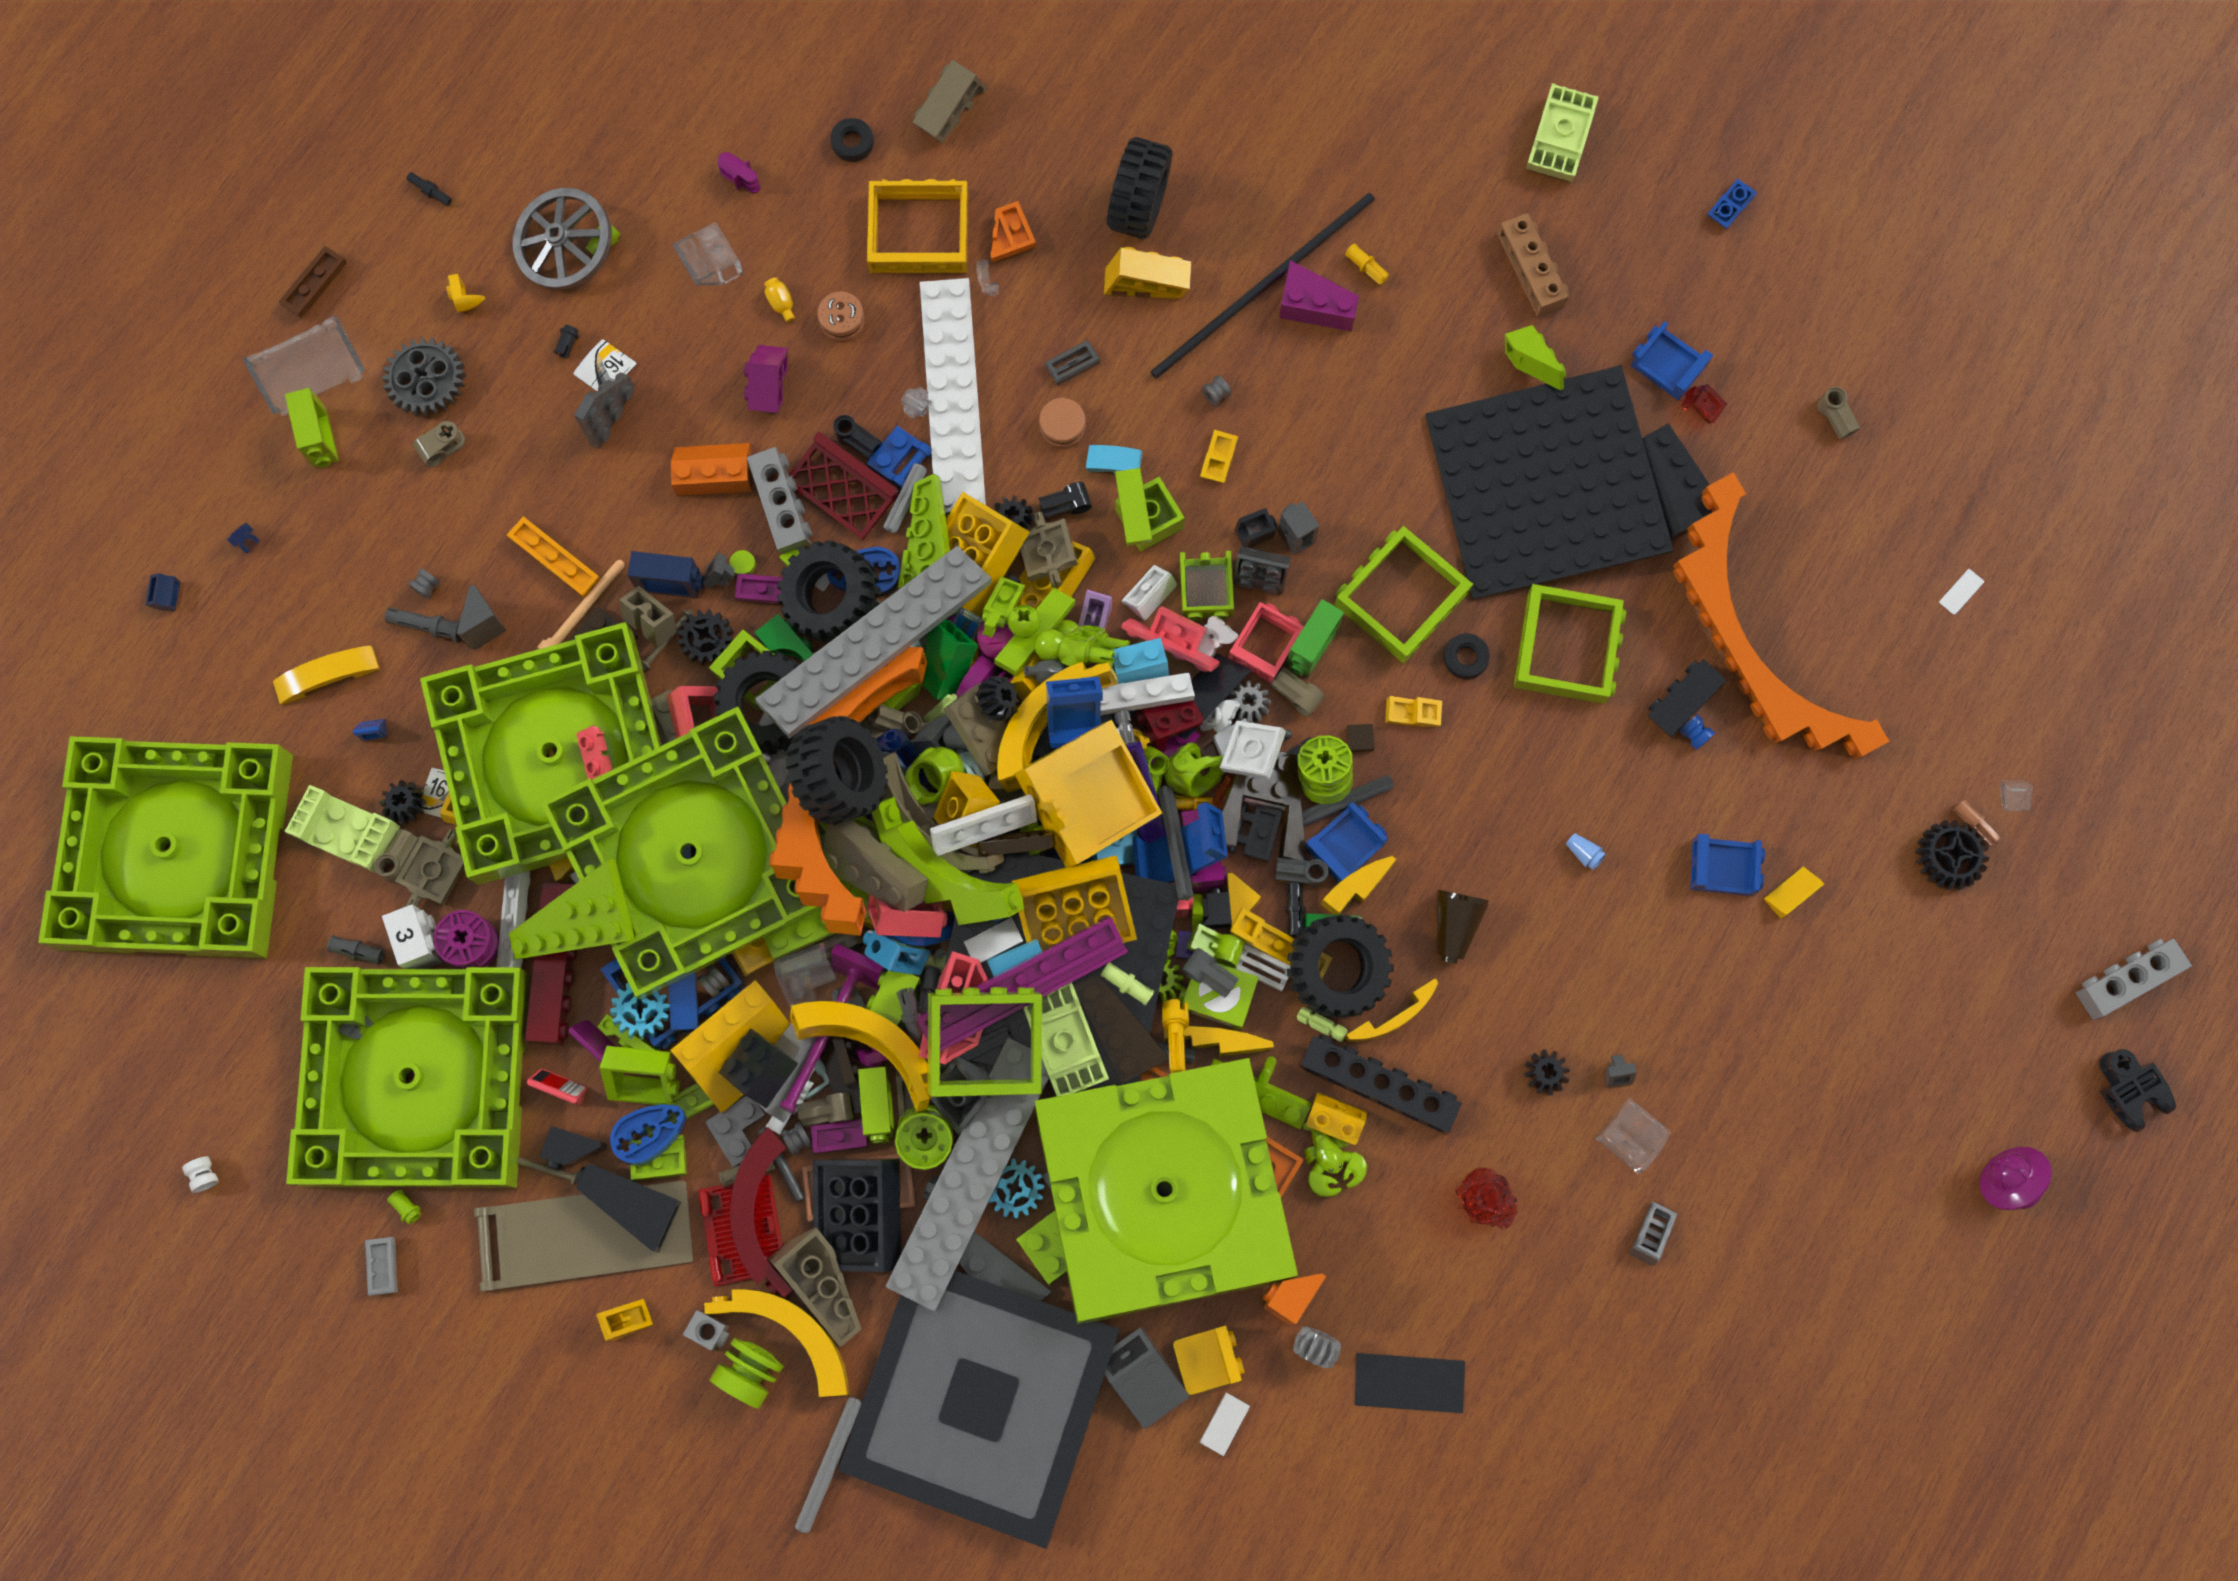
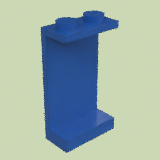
M1207 802L1197 806L1199 819L1181 828L1190 875L1228 857L1222 811ZM1166 835L1151 843L1138 837L1132 838L1135 876L1175 883Z

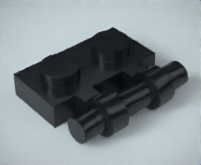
M1242 801L1237 843L1234 847L1227 846V852L1236 853L1237 845H1244L1243 856L1268 863L1282 811L1257 805L1255 814L1247 812L1249 803ZM1244 823L1251 824L1248 836L1241 834Z

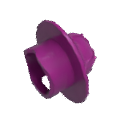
M2015 1147L2004 1150L1993 1157L1983 1169L1979 1181L1981 1194L1990 1205L2001 1210L2031 1208L2049 1188L2052 1178L2051 1163L2042 1152L2032 1147Z

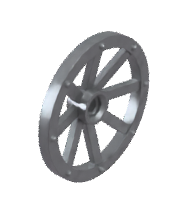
M558 188L548 191L535 198L520 215L513 234L514 257L521 271L533 282L544 288L565 290L579 286L594 276L605 262L612 241L611 223L602 205L586 192L574 188ZM566 199L586 203L563 223ZM556 202L554 223L550 224L539 212L547 205ZM592 210L595 212L600 229L570 230ZM533 219L546 229L544 234L525 239L528 227ZM574 238H600L598 248L592 259L573 244ZM546 243L531 268L526 258L525 248ZM553 249L555 251L558 279L539 275ZM566 249L570 250L586 264L579 272L568 277L563 251Z

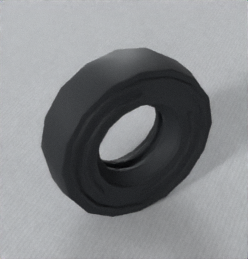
M843 119L832 129L830 136L831 146L835 154L842 160L849 162L861 161L872 151L874 145L872 130L861 119ZM852 132L859 134L862 138L860 144L856 147L846 146L843 143L845 135Z
M1469 633L1459 634L1452 638L1446 645L1443 654L1444 664L1448 671L1455 677L1465 680L1473 679L1482 674L1488 666L1490 658L1489 649L1484 640L1477 635ZM1465 647L1472 649L1476 654V661L1471 665L1461 664L1457 659L1458 650Z

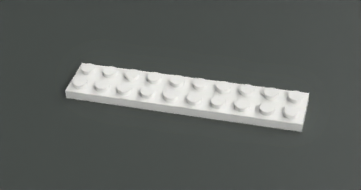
M969 278L920 282L933 474L938 475L941 479L945 516L950 514L962 491L986 505Z

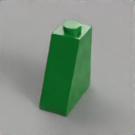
M950 620L942 621L929 631L926 639L925 657L927 666L923 678V686L931 693L930 695L934 699L939 701L948 694L956 695L978 647L971 638Z

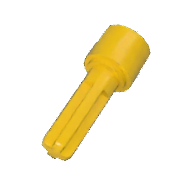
M1178 999L1167 1000L1162 1004L1163 1027L1168 1030L1169 1069L1171 1073L1185 1071L1184 1030L1189 1026V1009L1187 1002H1184L1181 1006L1182 1009H1180V1001Z

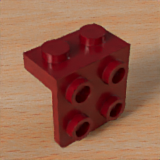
M1194 700L1133 711L1135 723L1138 726H1142L1144 730L1143 735L1150 739L1147 745L1156 748L1160 752L1166 751L1167 738L1203 724V716Z

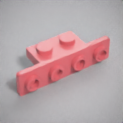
M1163 606L1158 609L1151 627L1132 618L1123 622L1121 626L1133 638H1142L1146 641L1161 638L1164 649L1171 652L1174 658L1182 661L1187 660L1195 664L1194 666L1201 671H1213L1220 663V661L1198 651L1207 628Z

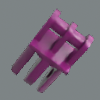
M723 152L719 155L718 167L723 177L734 183L737 191L741 186L754 194L760 191L757 175L752 170L749 160L745 163L729 152Z

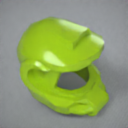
M1194 742L1187 743L1185 746H1181L1169 758V767L1163 776L1167 785L1172 787L1174 792L1198 797L1216 786L1225 773L1220 768L1224 756H1205L1201 758L1198 745ZM1210 767L1208 774L1202 776L1200 771Z
M929 747L924 750L908 767L905 780L917 802L921 805L939 803L951 772L965 773L963 760L959 754L950 748ZM921 768L924 769L928 781L938 790V793L928 792L922 787L919 781V770Z

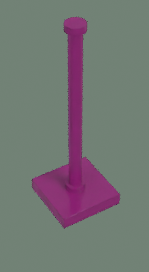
M836 943L831 952L833 971L848 977L836 1002L847 1003L857 982L879 990L878 980L885 968L869 957ZM830 1036L817 1037L786 1100L780 1104V1108L789 1113L796 1111L797 1107L795 1104Z

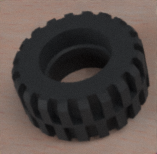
M1139 137L1129 140L1116 173L1107 211V226L1112 231L1140 239L1150 236L1160 211L1170 174L1173 153L1169 146Z
M826 540L824 544L817 541L811 543V548L806 546L798 550L800 554L798 556L792 555L788 559L790 562L787 568L783 567L780 574L784 576L782 581H778L777 589L781 590V594L777 595L778 603L784 606L781 608V612L788 619V623L793 628L799 630V632L822 642H831L880 604L876 601V596H881V588L876 586L879 578L877 573L873 572V565L864 559V556L842 543L838 544L834 541ZM840 570L846 579L845 597L836 609L820 615L816 613L812 604L814 586L819 578L827 572Z
M763 651L761 655L751 652L748 653V658L744 660L739 657L734 660L736 665L733 668L727 667L723 671L725 675L723 680L719 679L717 682L718 693L714 694L716 717L739 707L762 753L768 752L769 755L777 754V750L783 749L784 752L788 751L793 737L789 738L775 723L766 726L751 723L743 713L742 703L751 687L763 681L778 682L798 667L799 663L793 659H788L782 653L778 652L777 655H774L771 651Z
M833 716L804 727L799 733L795 734L787 751L789 756L786 760V769L789 771L787 780L792 785L793 790L791 792L794 798L799 799V805L803 810L809 811L808 815L816 820L819 819L820 822L825 824H842L875 811L886 793L884 789H886L888 779L886 778L888 772L887 765H884L883 761L885 756L883 751L879 750L877 739L870 735L871 732L865 726L861 727L860 722L846 716ZM833 760L838 766L841 775V780L839 779L835 771Z
M1350 915L1330 916L1311 922L1310 926L1304 927L1299 932V938L1293 940L1291 944L1293 951L1288 953L1287 961H1290V969L1286 970L1287 977H1292L1293 983L1290 984L1292 991H1297L1299 994L1297 998L1302 1004H1307L1310 1010L1315 1013H1321L1323 1016L1349 1017L1361 1015L1363 1011H1370L1375 1007L1376 1001H1381L1386 994L1383 991L1385 988H1390L1392 982L1388 975L1389 972H1394V964H1389L1388 957L1393 955L1391 948L1386 949L1384 946L1387 942L1385 937L1376 933L1377 928L1374 925L1366 924L1364 919L1350 917ZM1335 941H1343L1350 944L1356 950L1361 963V971L1357 982L1351 989L1343 992L1329 989L1319 974L1318 964L1320 955L1328 944Z

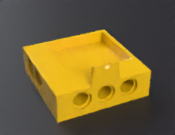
M1112 720L1094 727L1014 773L1025 795L1030 794L1034 798L1036 815L1044 829L1054 831L1056 842L1054 848L1065 868L1079 864L1162 814Z

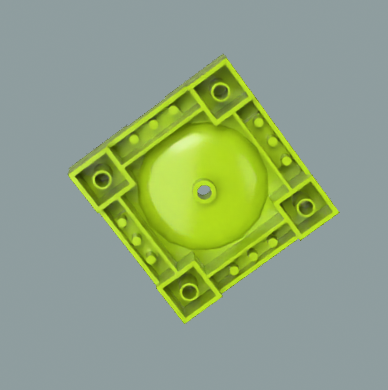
M626 622L576 635L575 640L474 667L470 664L420 678L431 727L435 730L457 827L455 829L466 876L477 885L555 864L557 860L568 858L540 802L588 779L576 733L595 725V728L600 727V731L604 732L607 751L602 752V756L609 755L612 769L661 746L635 637ZM552 748H557L556 754L553 757L547 758L548 751Z
M739 707L690 729L689 733L594 779L589 778L540 802L579 880L585 878L606 861L615 859L635 939L614 943L611 946L635 997L641 1000L714 964L715 961L761 938H766L822 910V907L802 905L799 895L795 893L796 880L779 879L776 877L773 868L770 867V854L776 849V832L782 826V810L784 805H787V802ZM689 846L696 847V855L693 858L685 859L683 857L685 848Z
M70 736L62 787L67 791L51 891L46 890L38 943L61 951L178 953L188 956L267 959L277 881L273 879L279 831L284 830L293 755L279 744L226 742V745L138 742L126 741L122 738ZM171 842L170 848L165 851V846Z
M305 967L300 1020L304 1022L296 1122L295 1129H291L286 1184L301 1188H517V1158L519 1157L522 1107L519 1104L522 1056L526 1052L525 1035L528 1017L530 974L521 968L466 967V969ZM365 1016L373 1022L371 1027L365 1024ZM341 1025H357L362 1034L361 1038L358 1040L343 1035L339 1032ZM414 1071V1080L407 1084V1074Z
M1249 1058L1171 1073L1165 1077L1120 1086L1111 1085L1035 1101V1112L1077 1325L1233 1291H1242L1295 1279L1298 1276L1281 1197L1277 1190L1266 1141L1267 1135ZM1160 1184L1168 1185L1171 1188V1195L1168 1197L1160 1196L1157 1193L1156 1187Z

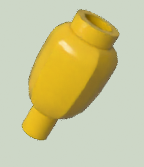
M777 277L767 280L764 285L766 287L765 296L775 312L783 315L786 323L795 319L791 311L793 300L786 285L779 281Z

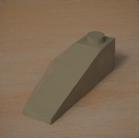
M816 1227L789 1240L768 1258L769 1262L839 1347H842L861 1330L852 1300L844 1283L845 1280L839 1269L834 1249Z

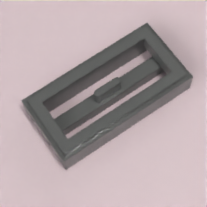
M1086 340L1045 362V367L1049 370L1051 377L1054 378L1058 386L1100 364V359L1089 341ZM1086 349L1088 350L1087 353H1085V354H1083V355H1081V356H1079V357H1077V358H1074V359L1068 361V363H1066V364H1064V365H1062V366H1060V367L1054 369V366H1056V365H1058V364H1060V363H1062V362L1068 360L1069 358H1071V357H1073V356H1075V355H1077V354H1079V353L1085 351Z

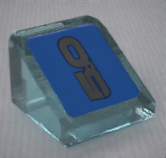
M959 608L953 621L961 631L973 640L983 622L981 617L964 608Z

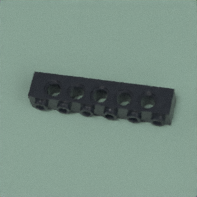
M1324 1035L1312 1037L1299 1066L1300 1069L1444 1135L1450 1133L1462 1105L1461 1102L1456 1100V1095L1444 1090L1442 1093L1433 1090V1085L1426 1081L1418 1079L1415 1082L1408 1079V1074L1399 1069L1393 1068L1392 1071L1382 1067L1383 1063L1375 1058L1368 1057L1366 1060L1358 1056L1359 1052L1351 1047L1344 1046L1342 1049L1333 1045L1334 1040ZM1328 1054L1335 1055L1339 1060L1338 1066L1329 1067L1325 1063V1056ZM1350 1066H1360L1363 1070V1076L1358 1079L1352 1077L1349 1072ZM1375 1077H1384L1388 1083L1387 1089H1378L1374 1084ZM1406 1087L1412 1092V1099L1410 1101H1404L1400 1098V1088ZM1425 1099H1432L1436 1102L1437 1109L1435 1112H1428L1424 1108Z

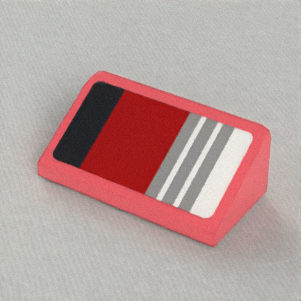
M539 1069L527 1080V1085L577 1106H582L589 1090L585 1085L545 1069Z

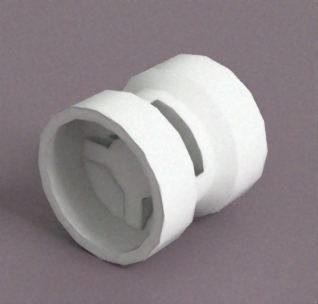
M208 1156L192 1160L182 1167L185 1176L190 1179L189 1187L192 1193L202 1192L219 1183L217 1175L211 1171L212 1163Z

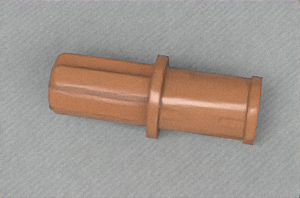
M1966 799L1952 809L1964 823H1968V830L1977 829L1976 835L1984 837L1983 842L1990 847L1999 840V835L1984 821L1985 816H1981L1976 812Z

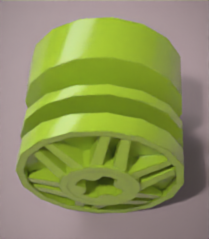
M1330 735L1317 736L1308 740L1301 747L1298 754L1299 785L1303 794L1313 802L1333 804L1343 800L1350 793L1353 786L1352 752L1348 745L1340 738Z
M928 1103L927 1109L916 1112L914 1105L904 1111L898 1120L895 1138L898 1155L909 1166L924 1170L934 1168L945 1161L951 1152L953 1127L935 1104ZM922 1128H927L928 1137H922Z
M734 1338L731 1345L740 1351L739 1355L727 1350L725 1355L734 1362L732 1367L718 1364L710 1381L736 1399L760 1409L769 1393L760 1382L763 1379L775 1383L777 1378L767 1370L770 1368L781 1373L784 1366L775 1359L773 1354L757 1344Z

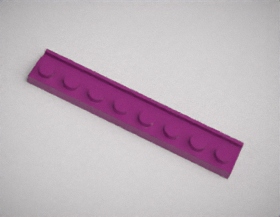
M1107 917L973 988H980V992H990L992 987H1005L1007 992H1018V987L1034 988V991L1042 994L1043 998L1128 953V950L1125 948L1112 918ZM1031 1003L940 1005V1051ZM927 1011L916 1017L928 1041Z

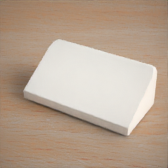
M1153 565L1123 598L1122 603L1140 618L1147 620L1174 590L1177 583L1171 573Z
M1011 917L964 941L970 957L979 959L981 964L1024 942Z
M1225 1392L1200 1443L1224 1456L1250 1406Z

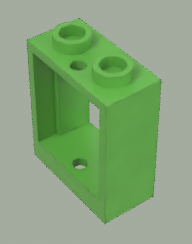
M1323 599L1320 601L1290 649L1286 665L1290 666L1289 669L1299 676H1310L1338 631L1344 611Z

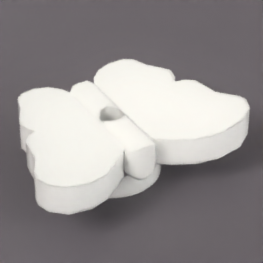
M1212 616L1208 619V624L1204 625L1207 630L1198 651L1213 657L1217 648H1221L1222 644L1234 643L1238 639V634L1228 625H1225L1223 620L1217 616Z
M1235 700L1221 702L1203 721V724L1200 725L1201 730L1210 731L1214 729L1219 733L1230 727L1232 724L1231 720L1235 718L1240 703Z

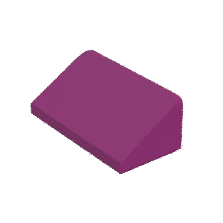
M588 1020L568 1029L569 1033L600 1063L606 1047H616Z

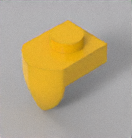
M458 274L448 276L450 285L446 286L447 294L450 301L453 300L458 313L471 310L485 300V296L466 295L465 285Z

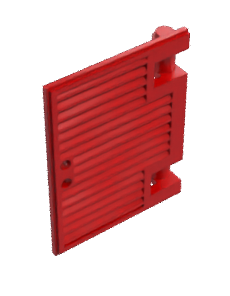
M771 1175L763 1176L758 1187L754 1206L755 1231L761 1250L767 1260L783 1246ZM718 1185L699 1189L698 1197L701 1215L703 1216L710 1259L709 1265L714 1287L753 1279L740 1259L731 1231L730 1199L733 1185L726 1188ZM719 1195L721 1208L712 1210L710 1197ZM729 1260L731 1273L722 1275L720 1262Z

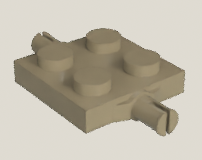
M1037 512L1038 515L1036 513L1033 514L1036 527L1029 531V535L1020 548L1027 576L1031 582L1049 576L1051 587L1057 588V585L1059 587L1062 585L1059 572L1078 565L1077 557L1066 520L1061 519L1053 523H1045L1043 512Z
M448 829L442 842L432 841L422 835L420 836L395 882L406 887L412 893L404 907L412 904L417 907L422 898L432 900L442 906L445 904L465 869L462 855L456 853L452 848L457 838L456 831Z

